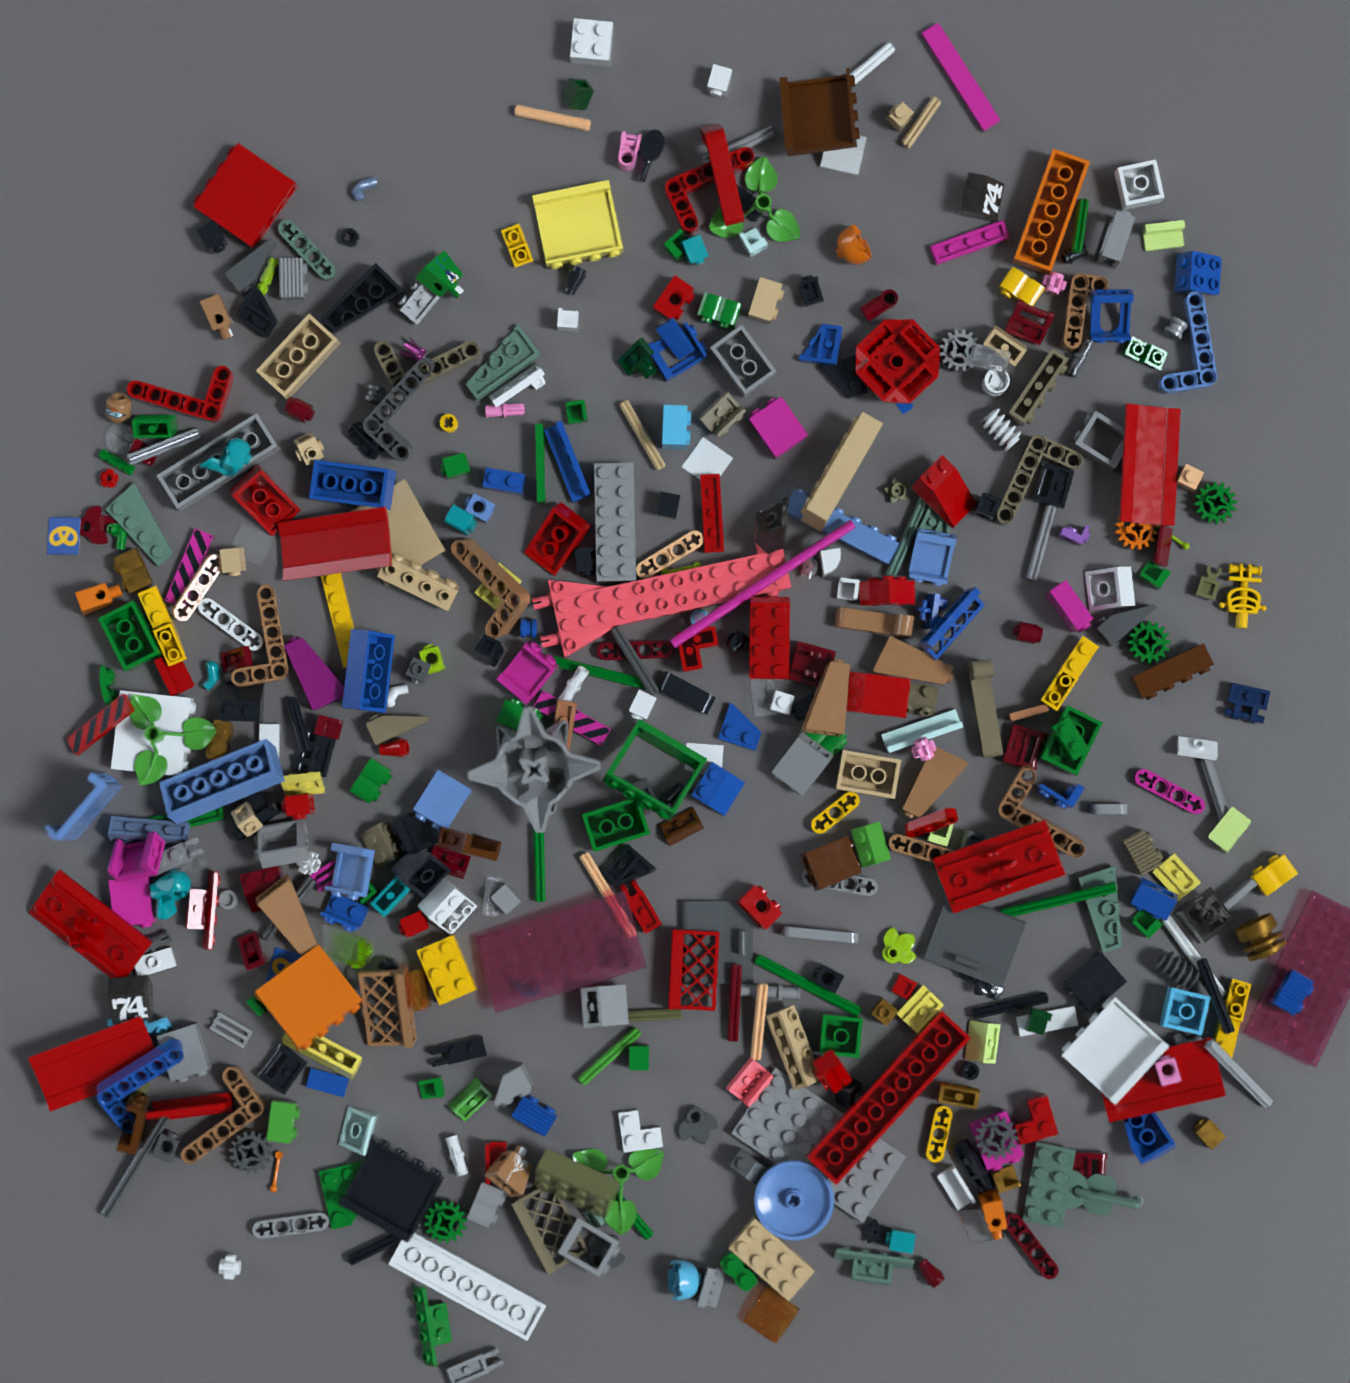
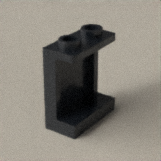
M1097 951L1090 961L1069 979L1063 981L1066 985L1064 987L1066 992L1071 997L1075 995L1079 1000L1077 1002L1079 1007L1084 1012L1088 1010L1091 1013L1127 983L1125 978L1101 951Z

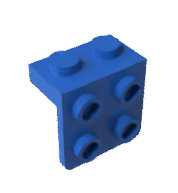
M1197 251L1177 253L1174 292L1198 291L1204 294L1218 295L1220 292L1221 257Z

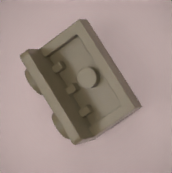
M725 391L698 419L711 434L719 438L729 431V427L732 424L739 422L743 418L746 410L736 402L729 392Z
M910 683L907 714L933 717L937 706L939 687Z
M387 820L360 834L367 849L375 850L373 860L378 869L405 855Z

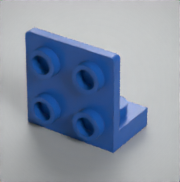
M1041 783L1035 785V788L1038 789L1036 793L1046 799L1051 797L1055 800L1053 803L1061 809L1073 808L1085 789L1079 783L1069 785L1063 793L1064 798Z
M331 895L326 909L321 911L320 915L324 917V921L330 924L340 923L342 924V929L352 932L361 929L370 907L345 896Z

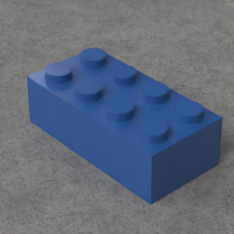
M314 460L309 499L367 508L386 507L387 510L391 511L396 471L385 468Z
M351 629L342 708L386 713L395 635Z

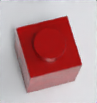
M422 911L400 919L401 924L398 925L401 934H406L407 938L430 928L427 918Z

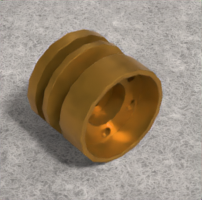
M1272 913L1254 918L1234 930L1239 942H1250L1243 949L1244 952H1251L1247 956L1249 961L1267 958L1277 953L1278 950L1287 944L1285 939L1277 940L1283 935L1282 932H1271L1278 925Z

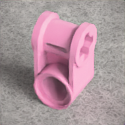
M622 131L618 163L622 170L630 171L635 167L642 134L633 135ZM629 156L632 158V161L624 163L622 159Z

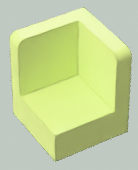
M954 824L929 832L927 841L948 846Z

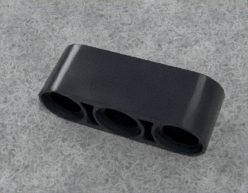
M667 671L658 685L660 691L706 715L716 699L713 695Z

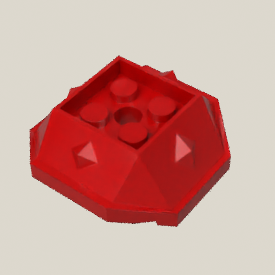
M914 319L884 320L856 346L855 374L881 402L910 404L939 377L940 347ZM892 359H900L902 366H893Z

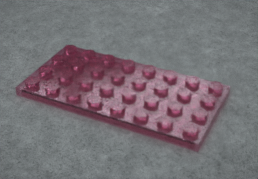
M1312 890L1243 1032L1316 1068L1350 998V908ZM1290 969H1294L1314 981L1312 985L1314 989L1311 995L1304 998L1302 1002L1304 1006L1299 1014L1296 1013L1294 1016L1270 1003Z
M625 891L475 937L495 1013L647 968Z

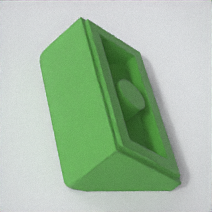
M475 1078L449 1103V1106L465 1122L493 1094L478 1078Z

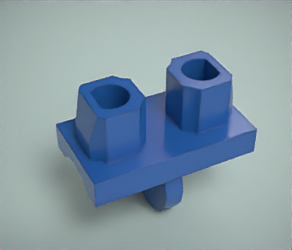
M927 594L926 600H922L921 607H915V611L920 612L919 619L923 620L922 629H932L942 618L938 617V610H946L948 600L940 597L941 594Z

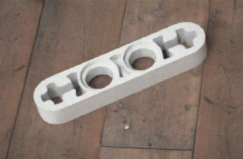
M205 598L198 604L199 612L244 646H249L251 650L258 651L263 648V637L214 600ZM211 602L210 607L217 611L214 618L211 617L214 615L211 611L207 610L204 612L205 607L203 605L205 603L209 604ZM222 613H226L229 617L226 624H220L218 621V617ZM237 625H242L245 629L244 634L241 636H237L234 633V628ZM249 630L252 632L249 636L254 639L259 638L258 642L260 644L258 646L254 645L252 647V642L247 638L245 642L243 641L248 635Z

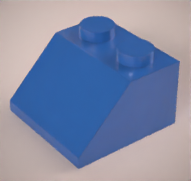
M712 762L691 796L725 816L745 782Z

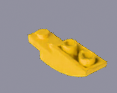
M157 585L138 592L137 594L152 625L153 633L168 667L186 660L187 657L179 634Z
M1082 636L1061 665L1040 701L1058 711L1099 646Z
M1233 978L1225 995L1224 1003L1235 1031L1225 1034L1218 1018L1213 1037L1231 1058L1233 1057L1240 1023L1243 1022L1251 988L1250 983Z

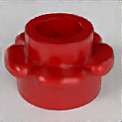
M106 469L105 472L102 471L99 476L103 487L113 488L119 481L118 474L112 469Z

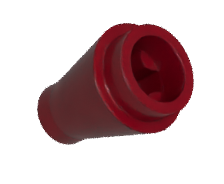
M926 1258L917 1265L928 1286L931 1285L933 1289L945 1280L944 1273Z

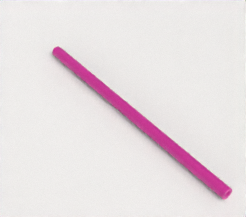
M850 519L670 639V642L675 648L856 528L854 523Z

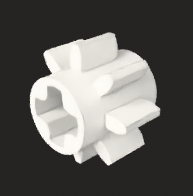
M309 851L308 861L296 863L300 866L298 871L308 875L316 873L321 865V861L317 859L319 854Z
M227 1254L225 1259H220L219 1274H224V1279L233 1280L235 1275H240L241 1260H236L237 1255Z

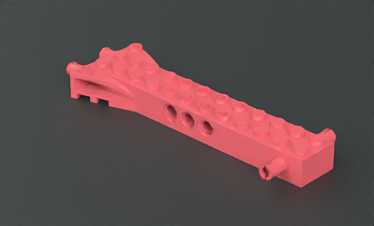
M763 533L760 534L761 542L759 535L753 536L757 550L756 555L610 587L548 580L549 595L533 597L532 602L538 603L533 604L534 610L549 606L554 608L559 631L554 634L540 636L541 642L549 640L542 643V647L560 644L566 658L609 633L616 626L724 604L786 563L783 549L769 550L766 534ZM787 573L753 597L761 595L779 597L778 593L780 591L791 589L789 574Z

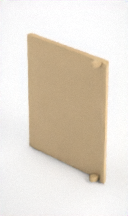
M406 479L395 484L391 511L387 510L392 553L397 552L403 555L404 559L410 562L416 561L423 565L446 550ZM358 507L355 510H350V512L372 508ZM383 580L385 586L391 584Z

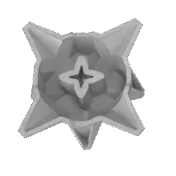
M525 707L518 731L504 725H499L496 728L497 758L468 771V780L498 787L510 800L524 808L535 832L542 833L545 832L552 804L559 801L573 786V781L600 770L601 766L598 760L569 752L567 749V721L561 720L544 730L533 707Z

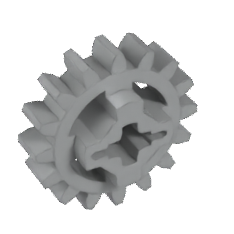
M957 329L954 331V335L949 332L947 334L948 339H942L945 345L939 346L940 350H943L939 357L945 358L942 364L948 363L947 369L955 367V372L959 368L965 372L967 366L969 369H972V362L977 364L979 360L976 357L981 356V352L977 351L981 348V345H976L978 338L972 339V332L966 335L965 329H963L961 334H959ZM958 338L965 339V340H967V341H966V342H962V341H959ZM950 343V346H951L952 350H951V352L948 354V353H947V347H948V344ZM963 348V355L962 353L957 354L956 350ZM970 348L973 349V355L971 358L968 354ZM953 360H960L962 363H956Z

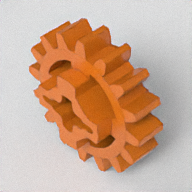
M1125 522L1115 523L1114 525L1119 528V530L1114 532V534L1120 535L1117 541L1123 540V547L1130 545V550H1133L1135 546L1137 550H1141L1142 545L1147 548L1149 546L1147 541L1154 542L1152 535H1157L1158 533L1153 530L1158 525L1129 523L1128 526L1124 527ZM1135 525L1136 527H1140V531H1138L1137 533L1136 531H1132V527H1134ZM1148 531L1147 537L1142 541L1143 533ZM1125 535L1132 537L1133 541L1129 540Z

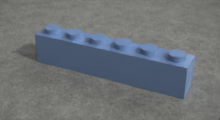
M802 489L794 490L783 513L800 521L803 516L800 512L808 499L809 493ZM835 507L821 532L828 535L851 519L856 528L839 538L838 541L888 565L899 545L896 542L897 538L888 533L883 535L879 533V529L869 524L867 527L861 524L862 520L855 516L849 518L843 515V510Z

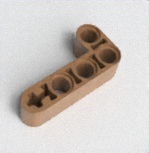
M1080 273L1071 279L1068 288L1061 341L1065 351L1073 352L1081 344L1087 296H1091V291L1096 290L1094 288L1095 282L1101 283L1103 289H1108L1109 285L1105 277ZM1081 280L1084 287L1077 288L1074 281ZM1078 299L1081 302V307H1074L1072 300ZM1069 319H1077L1079 325L1077 327L1071 326ZM1072 333H1074L1072 340L1073 342H1076L1073 344V346H1071L1070 342L1068 341Z
M837 607L834 627L910 638L912 636L914 616L892 615Z
M893 834L887 840L890 850L932 863L934 861L929 855L932 849H938L940 855L955 851L900 834ZM897 837L902 843H906V839L909 840L906 852L903 851L905 847L897 846L895 849L892 840H896ZM913 843H918L921 847L918 854L911 852V845Z

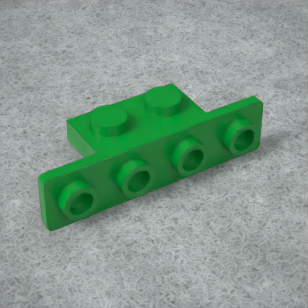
M415 1286L413 1299L417 1307L416 1319L420 1326L419 1339L423 1346L422 1359L426 1366L435 1367L437 1366L435 1346L452 1342L446 1302H439L428 1305L426 1288Z

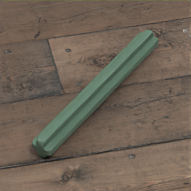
M920 497L890 562L886 576L896 577L928 504Z

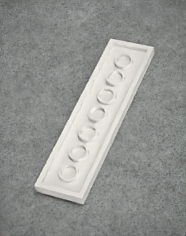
M416 1232L410 1242L406 1243L401 1240L388 1264L528 1341L547 1305Z

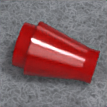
M403 738L379 745L381 756L404 758L405 755H409L410 749L407 739L403 740Z

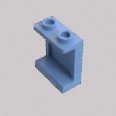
M917 528L908 577L916 582H923V580L931 581V584L937 586L947 584L953 550L957 541L956 535Z
M437 770L413 808L414 817L422 822H425V820L432 824L431 827L438 832L441 831V827L449 828L464 802L469 798L472 790Z
M332 843L331 851L337 852L332 885L325 886L324 890L331 891V895L343 897V894H347L346 898L358 900L359 896L367 897L375 850Z

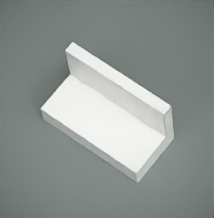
M953 1165L936 1175L957 1210L970 1202L972 1204L976 1203Z

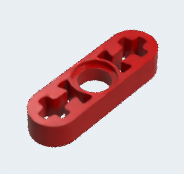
M945 808L910 821L904 825L905 834L907 837L915 838L954 824L958 821L957 810L955 808Z

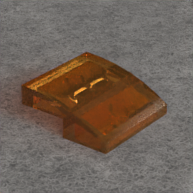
M424 968L408 971L407 978L413 1012L432 1007L428 979Z
M767 1286L743 1321L776 1344L800 1308Z

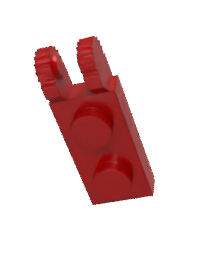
M636 880L630 883L637 891L635 895L630 896L625 885L620 886L626 897V902L646 934L662 925V922L644 891H641Z

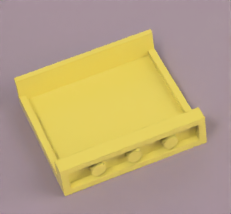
M609 180L532 195L547 268L559 269L563 267V264L568 263L570 265H578L582 263V260L587 259L598 261L602 256L608 255L609 258L620 256V253L623 252Z

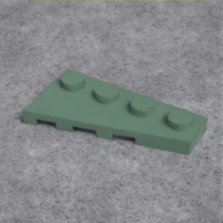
M1116 866L1078 877L1081 890L1112 882L1116 884L1117 888ZM1117 892L1085 900L1102 953L1122 947Z

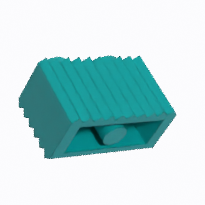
M452 505L444 520L447 525L467 536L469 532L473 533L478 525L473 514L467 513L466 510L460 509L456 505Z
M395 876L393 881L382 890V893H379V896H376L374 901L371 902V905L385 917L408 894L411 888L404 884L398 876Z

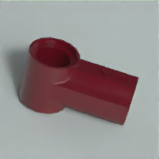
M887 289L881 295L860 307V310L866 320L870 322L887 310L894 308L898 302V295L894 290ZM892 295L895 301L892 304H887L884 301V297Z

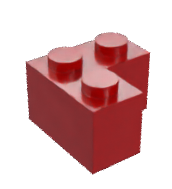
M882 576V580H879L878 577L867 578L866 582H859L860 606L915 605V581H908L907 577H895L894 580V576Z
M715 626L706 627L678 646L683 673L702 670L703 666L699 650L718 647Z
M1041 1094L1027 1098L1026 1102L1031 1118L1013 1123V1128L1017 1129L1015 1134L1019 1138V1144L1023 1145L1058 1135L1048 1096Z

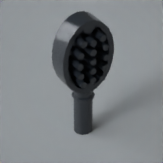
M657 129L647 132L641 142V155L644 160L637 179L640 182H645L651 162L656 161L664 150V136Z

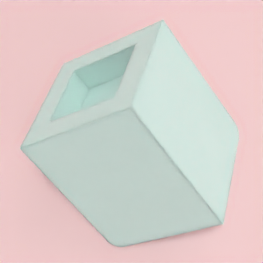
M756 228L739 234V239L750 257L765 250L768 246L766 240L760 236Z

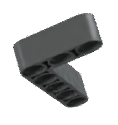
M428 357L421 358L363 422L364 431L398 461H405L411 455L413 448L388 421L434 371V361ZM420 364H428L429 372L422 371ZM413 377L416 380V386H410L407 378ZM396 391L401 392L403 400H397L394 393ZM382 406H388L390 414H384ZM369 420L376 421L377 428H371ZM384 433H388L392 436L391 442H387L384 439ZM398 447H404L407 454L401 455L398 452Z

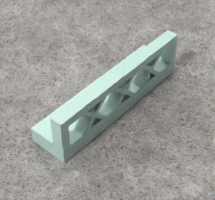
M956 709L882 734L881 737L887 753L913 745V742L919 738L927 737V739H931L963 727V724L958 718Z

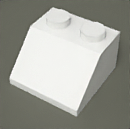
M1113 567L1085 572L1089 611L1135 606L1131 567Z

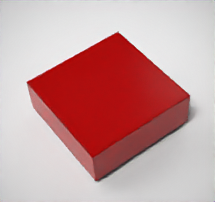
M899 974L890 991L909 1000L917 982Z

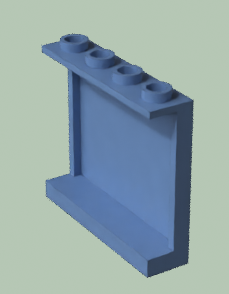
M92 772L87 779L96 786L95 789L64 825H47L45 827L49 831L47 834L55 841L77 840L123 785L109 773Z

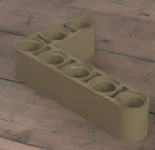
M380 341L375 345L374 352L393 389L409 371L404 372L391 345L386 341ZM468 341L433 358L434 364L441 365V370L438 373L432 372L418 389L479 359L481 351L478 344L474 341ZM388 347V354L380 355V348ZM469 347L477 349L476 353L472 356L466 354V350ZM453 355L459 357V361L456 364L449 363V358ZM423 363L420 365L422 371L429 372L428 364ZM391 364L398 366L397 371L394 373L388 372V367ZM408 377V384L410 386H416V381H414V378ZM395 392L397 395L403 396L401 392Z
M1035 435L1026 445L995 514L996 522L1003 526L1012 522L1041 458L1057 466L1075 471L1082 465L1083 458L1081 454L1044 436ZM1034 440L1041 442L1042 448L1040 450L1033 448L1032 442ZM1055 448L1059 451L1060 455L1058 458L1051 456V449ZM1069 457L1077 459L1076 466H1071L1068 463ZM1025 458L1033 460V467L1029 468L1024 464ZM1023 476L1026 480L1025 485H1019L1016 482V477ZM1010 493H1014L1017 496L1018 500L1016 503H1011L1008 500ZM1001 511L1008 512V521L1000 518Z
M991 658L973 661L967 664V673L983 759L1002 756L1003 749L990 677L994 676L993 663Z

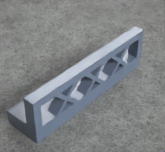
M111 816L108 836L111 844H114L116 839L129 844L145 841L148 832L155 831L166 841L164 849H169L188 841L190 823L183 822L177 825L173 821Z

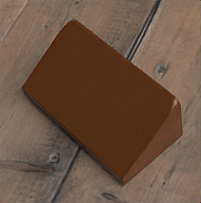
M693 807L673 817L671 821L667 820L659 825L669 846L704 829Z

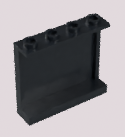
M375 1139L372 1141V1146L346 1194L338 1204L408 1243L414 1236L445 1177L441 1176L442 1172L438 1169L425 1167V1163L418 1158L411 1159L407 1156L408 1153L400 1148L395 1150L390 1147V1143L385 1139Z

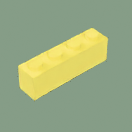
M285 1033L282 1044L296 1050V1046ZM316 1037L312 1040L313 1044L309 1048L297 1051L351 1080L362 1063L361 1056L325 1037Z

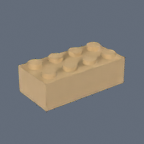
M308 314L256 372L288 401L341 343L312 315Z
M755 1215L728 1245L729 1249L787 1301L791 1300L815 1272L813 1266L781 1238L770 1233Z

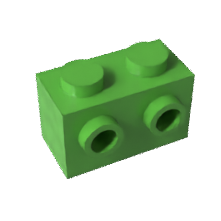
M880 821L851 830L862 868L891 859Z
M278 1099L272 1101L267 1141L290 1144L293 1142V1139L297 1138L298 1127H295V1121L300 1116V1107H297L298 1102Z

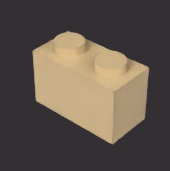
M760 277L748 318L770 324L771 320H776L779 309L775 307L777 301L781 302L784 295V290H781V283Z
M996 325L993 326L983 341V345L1014 366L1017 365L1027 351V346Z

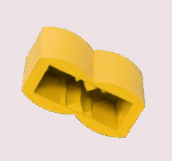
M1012 267L998 289L1001 290L1000 294L1007 299L1013 298L1016 301L1022 299L1024 303L1034 306L1045 287L1017 268Z
M1285 854L1273 855L1268 859L1269 863L1266 866L1260 865L1252 871L1253 875L1250 878L1258 884L1256 887L1263 896L1270 895L1298 874Z

